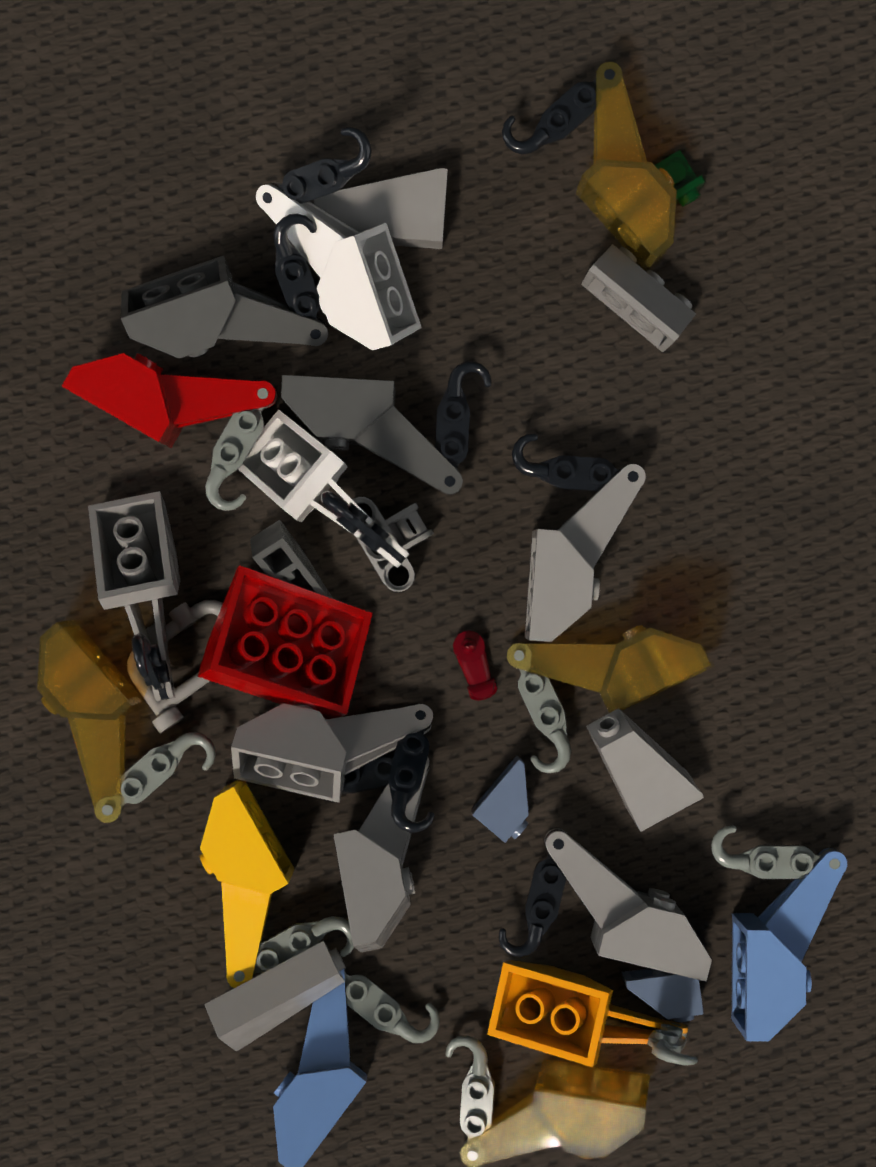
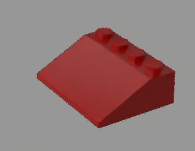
M239 565L207 642L197 677L278 704H304L313 710L320 711L324 719L343 717L348 713L373 613Z

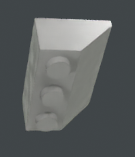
M612 244L589 269L581 285L660 351L664 352L676 341L696 315L691 310L692 304L681 294L675 293L673 295L663 286L665 282L658 274L651 270L646 272L636 264V257L624 247L618 249Z

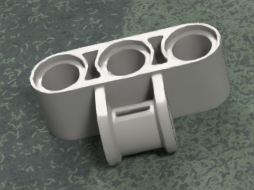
M366 497L352 499L357 505L366 504L370 506L372 510L371 519L390 535L389 537L405 551L434 534L432 529H427L417 512L419 507L416 503L384 520L372 500ZM407 519L410 520L411 524L417 532L416 534L412 532L411 528L406 522ZM356 537L388 589L394 592H402L412 586L415 580V572L407 558L401 565L406 567L409 572L408 582L403 586H395L388 577L389 571L394 565L382 555L374 554L371 548Z

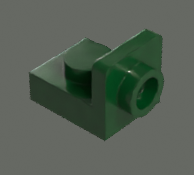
M680 150L648 170L650 177L669 208L678 203L685 207L701 196L699 190L706 182L702 175L698 178L696 177Z

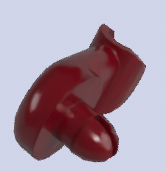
M463 631L454 639L453 651L467 680L470 698L475 701L486 700L495 695L497 687L494 677L491 678L484 640L477 632Z

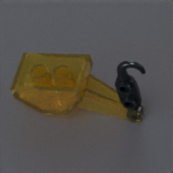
M605 62L599 66L594 81L575 84L543 113L534 134L529 139L518 141L512 136L511 127L516 120L513 115L509 116L504 122L502 138L511 151L518 154H530L544 145L565 139L594 113L593 165L583 173L576 194L622 247L629 250L636 257L637 264L647 272L664 257L674 243L677 190L673 187L674 181L663 168L657 169L652 162H647L622 70L614 62Z

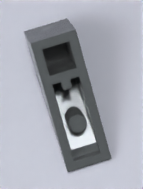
M278 520L250 538L252 558L266 575L333 599L304 551L281 520Z

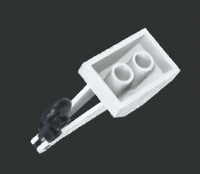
M346 127L341 129V134L343 136H352L357 140L359 144L357 157L350 160L325 158L292 170L285 175L282 184L272 182L260 186L256 193V200L258 205L275 224L281 218L297 213L305 215L313 221L317 229L315 233H310L304 225L296 224L289 228L287 236L320 277L317 291L321 310L326 314L331 326L369 349L376 350L390 346L422 327L387 223L358 232L309 202L339 191L353 175L364 170L371 160L372 149L366 134L357 128Z
M278 409L264 426L246 461L238 470L297 521L302 522L316 508L358 537L375 553L379 552L398 568L409 553L389 537L390 535L376 524L336 484L342 473L347 469V465ZM332 487L347 503L328 490ZM321 500L323 504L333 513H331L326 508L318 504V502Z

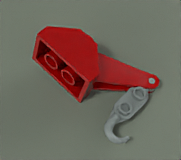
M121 353L71 368L62 384L63 388L170 448L173 447L181 433V427L231 417L214 446L211 472L205 489L208 500L217 509L229 511L243 504L246 500L244 494H241L233 501H226L220 497L219 487L224 479L244 464L264 428L262 412L264 409L273 406L277 400V391L271 383L267 381L161 375L163 369L139 353L136 354L134 359Z

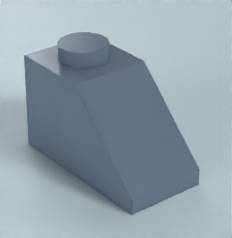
M518 756L511 761L471 809L472 815L505 843L510 837L516 839L528 825V822L525 820L529 816L525 765Z
M651 968L622 972V979L627 989L665 1018L673 1019L675 1022H687L693 1020L696 1015L704 1014L699 980Z

